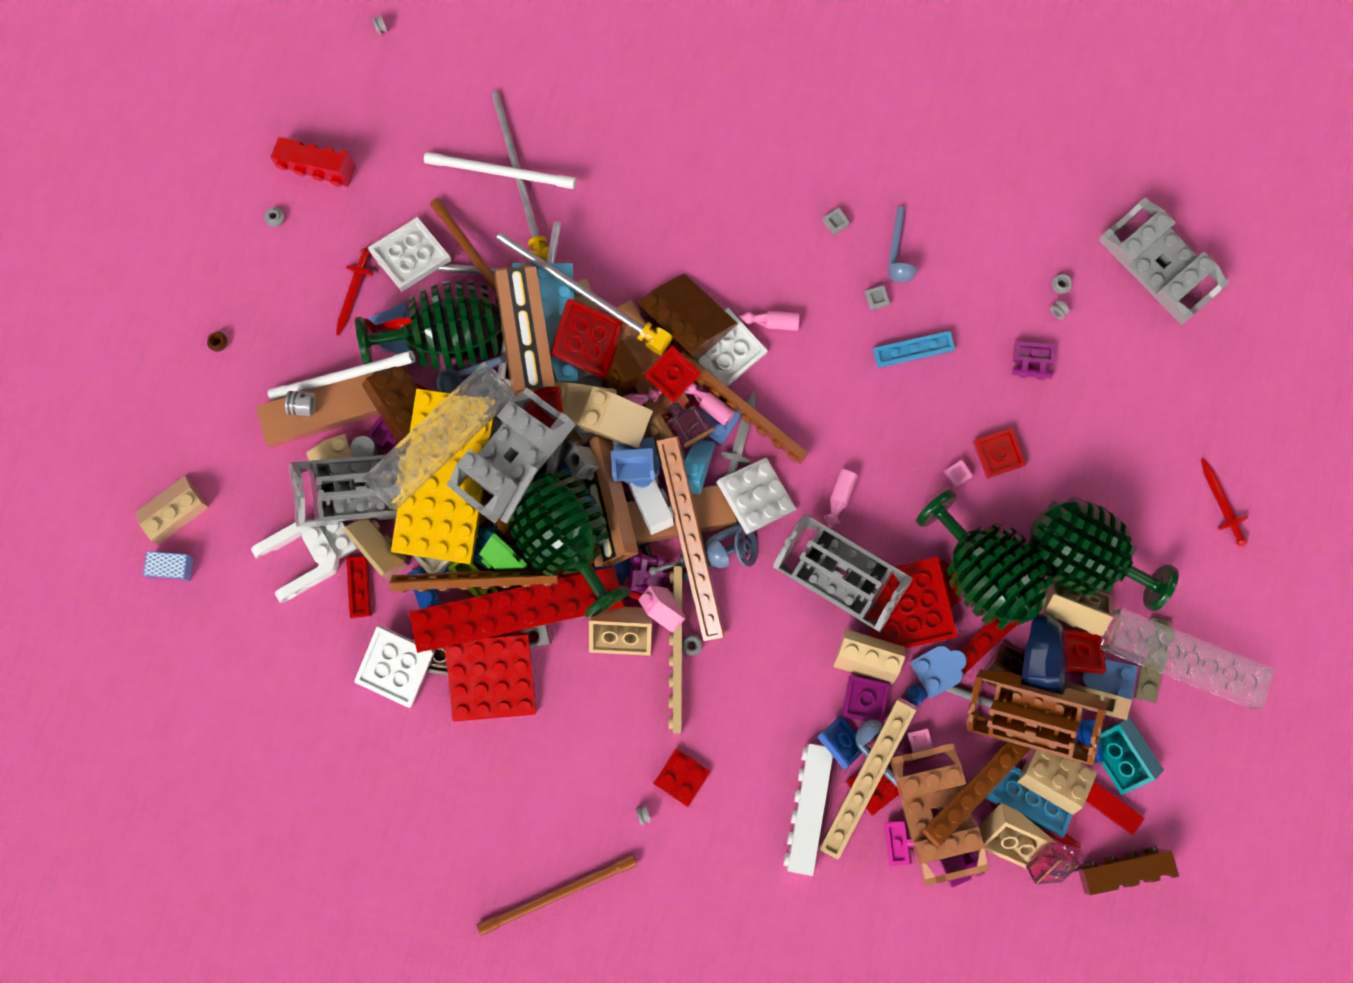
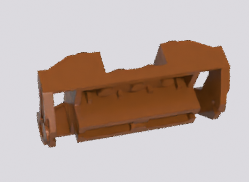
M979 670L967 715H969L966 724L967 731L1094 766L1108 705L1107 702H1103L1089 693L1067 687L1064 694L1060 695L1022 685V676L1006 671ZM984 681L997 684L994 701L989 712V719L980 716L978 713ZM1084 708L1098 711L1090 746L1077 743Z

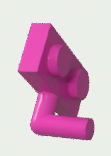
M907 821L885 822L889 865L912 864L910 847H913L911 838H909Z

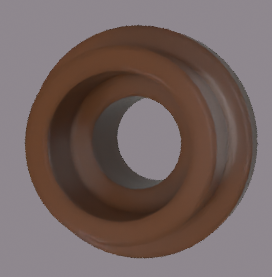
M214 332L207 339L208 347L215 352L224 350L228 344L227 337L221 332ZM217 340H221L219 345H215Z

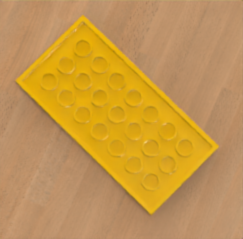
M416 389L391 552L473 564L480 512L446 484L451 479L456 464L465 453L471 449L474 453L478 454L492 438L497 400ZM468 476L459 487L482 505L484 488Z

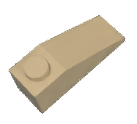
M1066 682L1067 688L1089 693L1095 698L1107 702L1106 715L1127 720L1132 700Z

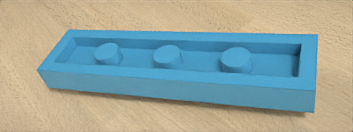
M947 331L875 347L872 351L876 367L879 369L954 352L955 347L951 332Z

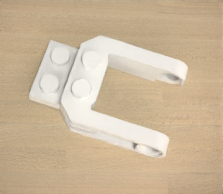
M339 521L336 525L296 527L295 522L251 548L255 558L259 559L260 556L272 550L276 551L302 536L315 562L319 564L317 568L278 589L275 595L280 603L294 598L336 574L340 558L358 549L343 531V528L346 527L343 521Z

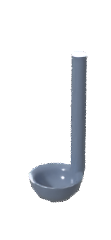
M901 206L897 207L888 276L894 282L906 283L915 277L918 270L910 264L897 263L905 208Z
M501 355L458 371L444 369L437 377L438 390L443 393L460 395L463 390L462 377L506 362V357Z
M740 522L711 536L706 541L704 548L707 561L713 567L725 568L729 566L727 553L720 541L734 535L738 528L741 527Z
M878 720L864 722L856 733V745L866 757L871 750L866 744L884 725ZM887 766L883 774L897 787L894 773Z

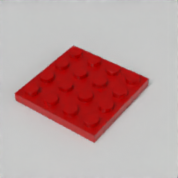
M938 556L894 566L912 577L913 580L892 611L882 631L878 632L869 626L871 636L903 646L905 649L957 638ZM892 574L867 615V619L878 620L886 604L891 600V596L900 584L894 574Z
M529 633L505 634L445 647L453 722L536 715Z

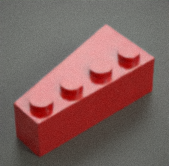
M278 137L270 157L275 167L280 170L286 171L289 169L300 176H305L306 174L312 176L317 181H329L337 187L349 186L356 167L347 150L341 149V152L338 153L334 151V148L327 146L323 150L313 143L304 146L301 141Z

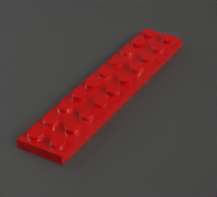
M615 567L595 571L608 592L619 587ZM579 574L560 578L558 583H554L551 586L533 584L530 587H519L409 611L416 651L417 653H423L585 617V610L597 600V597L583 575ZM622 600L604 612L623 608Z

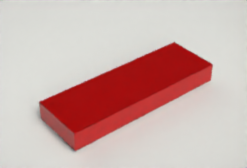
M364 555L346 557L350 618L372 617L368 559Z
M1093 782L1085 802L1127 833L1134 835L1145 818L1099 784Z

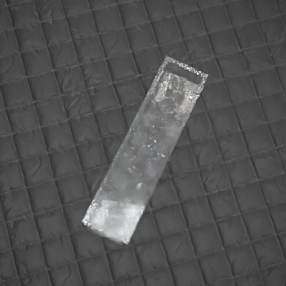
M483 362L362 479L390 509L397 510L517 394L489 364Z
M1123 608L1113 610V618L1105 631L1100 646L1101 650L1250 709H1264L1275 673L1273 668Z

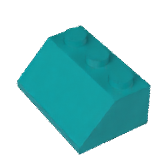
M1129 716L1127 720L1121 719L1101 731L1100 738L1104 762L1100 763L1121 795L1156 780L1164 771Z

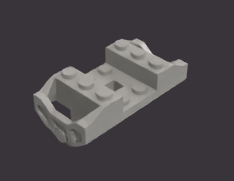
M1145 197L1120 221L1109 228L1099 238V241L1183 325L1230 282L1224 277L1219 266L1205 252L1197 256L1171 229L1176 222L1162 208L1151 203ZM1144 209L1151 218L1121 243L1116 233ZM1209 275L1217 283V286L1190 310L1179 302Z
M528 388L509 400L497 415L503 422L501 427L478 454L474 453L471 449L465 453L456 464L451 479L446 484L493 523H496L505 512L531 464L540 469L575 427V423L568 416L551 407ZM530 401L553 420H556L551 428H548L523 410ZM468 476L494 496L485 507L459 487Z
M406 453L291 462L289 474L295 501L296 527L336 525L339 521L377 518V520L396 519L402 484L399 481L401 470H396V465H405ZM309 471L315 519L312 520L305 517V494L302 490L303 479L301 473ZM352 483H362V486L355 487V490H353Z
M806 514L797 523L793 533L787 537L784 543L785 546L782 547L773 565L781 573L807 589L812 590L878 632L882 631L892 611L913 580L912 577ZM807 528L818 530L813 541L810 540L808 542L807 549L800 555L799 558L801 560L792 573L786 565V560L794 545ZM838 567L845 571L849 569V572L846 575L845 579H842L844 576L843 574L836 571ZM892 574H894L900 584L891 596V600L886 604L878 620L866 619Z

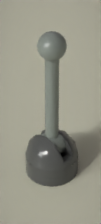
M683 554L680 555L679 561L657 568L650 567L649 573L655 575L658 571L677 565L686 568Z

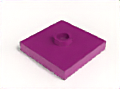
M849 675L841 716L862 721L878 720L883 723L890 683Z

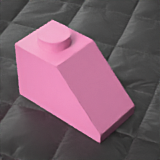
M649 586L639 598V602L646 614L671 632H675L685 620L684 614L668 588Z

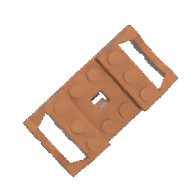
M951 743L891 758L892 770L924 886L990 871L979 827H975L972 813L939 847H936L922 832L934 819L931 809L940 808L936 810L938 814L966 785L954 744ZM944 753L952 759L953 765L903 777L904 763L927 759ZM977 850L979 853L977 867L936 877L926 864Z

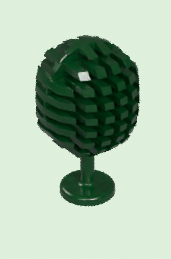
M455 281L457 298H453L449 282H443L445 298L443 301H441L437 284L431 286L433 304H429L426 288L419 291L421 310L418 311L414 295L409 298L410 318L412 321L399 329L368 333L365 319L361 316L355 317L356 335L363 364L371 363L373 360L371 346L404 340L410 351L413 352L412 347L417 349L420 364L424 367H428L426 352L430 353L434 369H441L439 354H443L446 370L453 369L451 356L453 353H455L458 368H465L464 351L468 352L470 365H476L474 349L476 347L480 349L482 362L487 361L486 343L491 340L493 355H496L499 352L496 335L500 330L503 337L498 300L495 296L497 306L491 303L487 285L481 283L483 300L477 299L475 285L471 281H467L470 298H465L461 281Z
M566 470L555 474L545 472L535 474L508 522L509 529L513 528L511 534L514 540H519L516 543L519 549L527 550L524 552L527 560H535L532 564L537 570L547 567L543 571L545 575L550 577L564 570L566 571L563 574L581 572L597 597V600L587 607L584 612L587 619H591L617 604L631 592L627 586H620L608 592L591 566L601 553L600 551L595 554L594 551L608 539V531L596 536L606 527L605 517H600L602 515L600 506H595L597 502L594 496L589 495L590 492L585 485H580L581 480L577 476L569 477L571 473Z
M953 489L946 490L932 500L918 515L916 523L920 527H926L938 519L958 540L953 550V559L947 568L948 575H953L949 583L952 589L954 587L957 588L955 594L960 599L962 597L965 598L963 603L968 608L974 607L972 613L977 617L984 615L981 621L985 624H991L996 619H999L1000 622L996 628L1003 630L1014 621H1018V625L1033 620L1044 608L1047 601L1046 593L1054 581L1052 576L1044 580L1047 576L1045 572L1050 567L1047 563L1040 565L1044 559L1038 556L1037 553L1032 555L1036 550L1032 544H1025L1027 540L1022 535L1015 536L1018 532L1012 527L1005 529L1003 532H998L1003 524L998 522L985 530H980L981 527L967 532L947 511L957 498V494Z
M1071 497L1067 501L1060 503L1053 500L1046 510H1041L1032 523L1028 544L1031 543L1036 549L1032 555L1037 553L1038 556L1044 559L1040 565L1046 563L1049 565L1050 569L1047 568L1048 570L1045 572V575L1047 577L1052 576L1053 581L1078 593L1081 592L1083 595L1096 594L1094 591L1102 589L1110 593L1115 587L1114 583L1119 580L1122 582L1125 577H1128L1145 586L1143 604L1147 609L1157 611L1169 601L1179 579L1178 569L1169 564L1158 568L1152 576L1132 566V555H1134L1137 547L1130 543L1132 541L1130 529L1114 513L1109 512L1103 506L1096 505V503L1082 500L1079 497Z

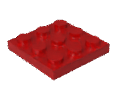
M569 298L566 300L550 350V356L605 378L623 322Z

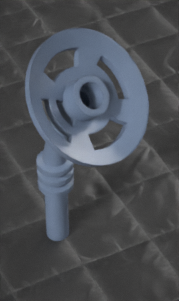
M741 526L736 532L735 543L724 549L727 556L736 552L739 561L744 566L749 567L756 562L758 544L754 532L747 534L749 541L744 537L745 531ZM685 572L684 574H682L684 580L688 581V573Z

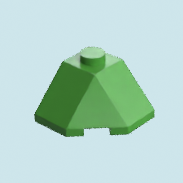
M495 533L479 553L483 557L481 562L489 569L492 566L496 570L527 569L529 567Z

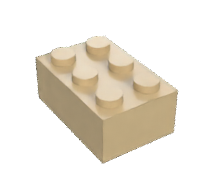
M1031 749L1017 783L1074 815L1083 808L1098 772L1081 762Z

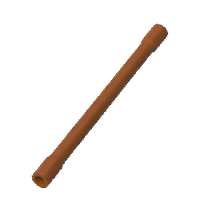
M439 198L433 199L430 206L438 217L442 219L497 295L493 272L449 214L443 202Z
M634 854L498 916H493L477 923L480 935H485L506 923L613 875L623 873L638 866Z

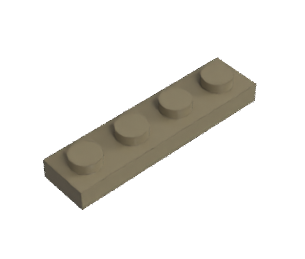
M1149 618L1134 695L1136 699L1152 703L1157 702L1172 622Z

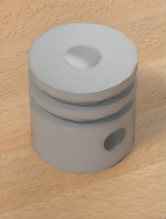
M291 390L287 392L285 399L287 415L308 417L314 415L316 407L314 392Z
M359 436L350 445V450L354 457L379 455L377 445L369 437Z

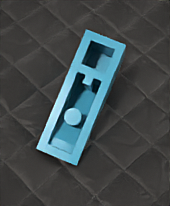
M705 440L698 442L691 447L684 463L691 493L701 495L715 442Z

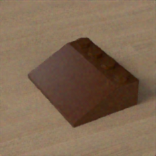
M685 273L653 289L638 302L641 313L656 328L659 327L672 335L673 340L671 342L681 352L684 351L696 362L738 325L728 313Z

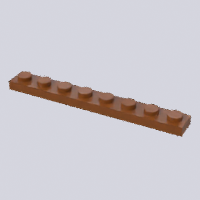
M682 352L681 355L702 373L696 380L699 385L706 386L709 392L722 399L732 410L738 412L745 423H751L755 426L756 431L761 436H767L772 440L771 443L777 449H783L788 453V458L793 462H799L800 464L809 454L687 353Z
M547 568L540 570L515 569L392 575L389 589L390 591L403 593L408 590L424 592L429 589L445 591L450 588L466 590L471 587L488 589L492 586L509 588L513 585L530 587L533 584L551 586L554 583H558L559 572L550 577L543 573Z
M1006 742L922 832L936 847L941 846L1031 748Z

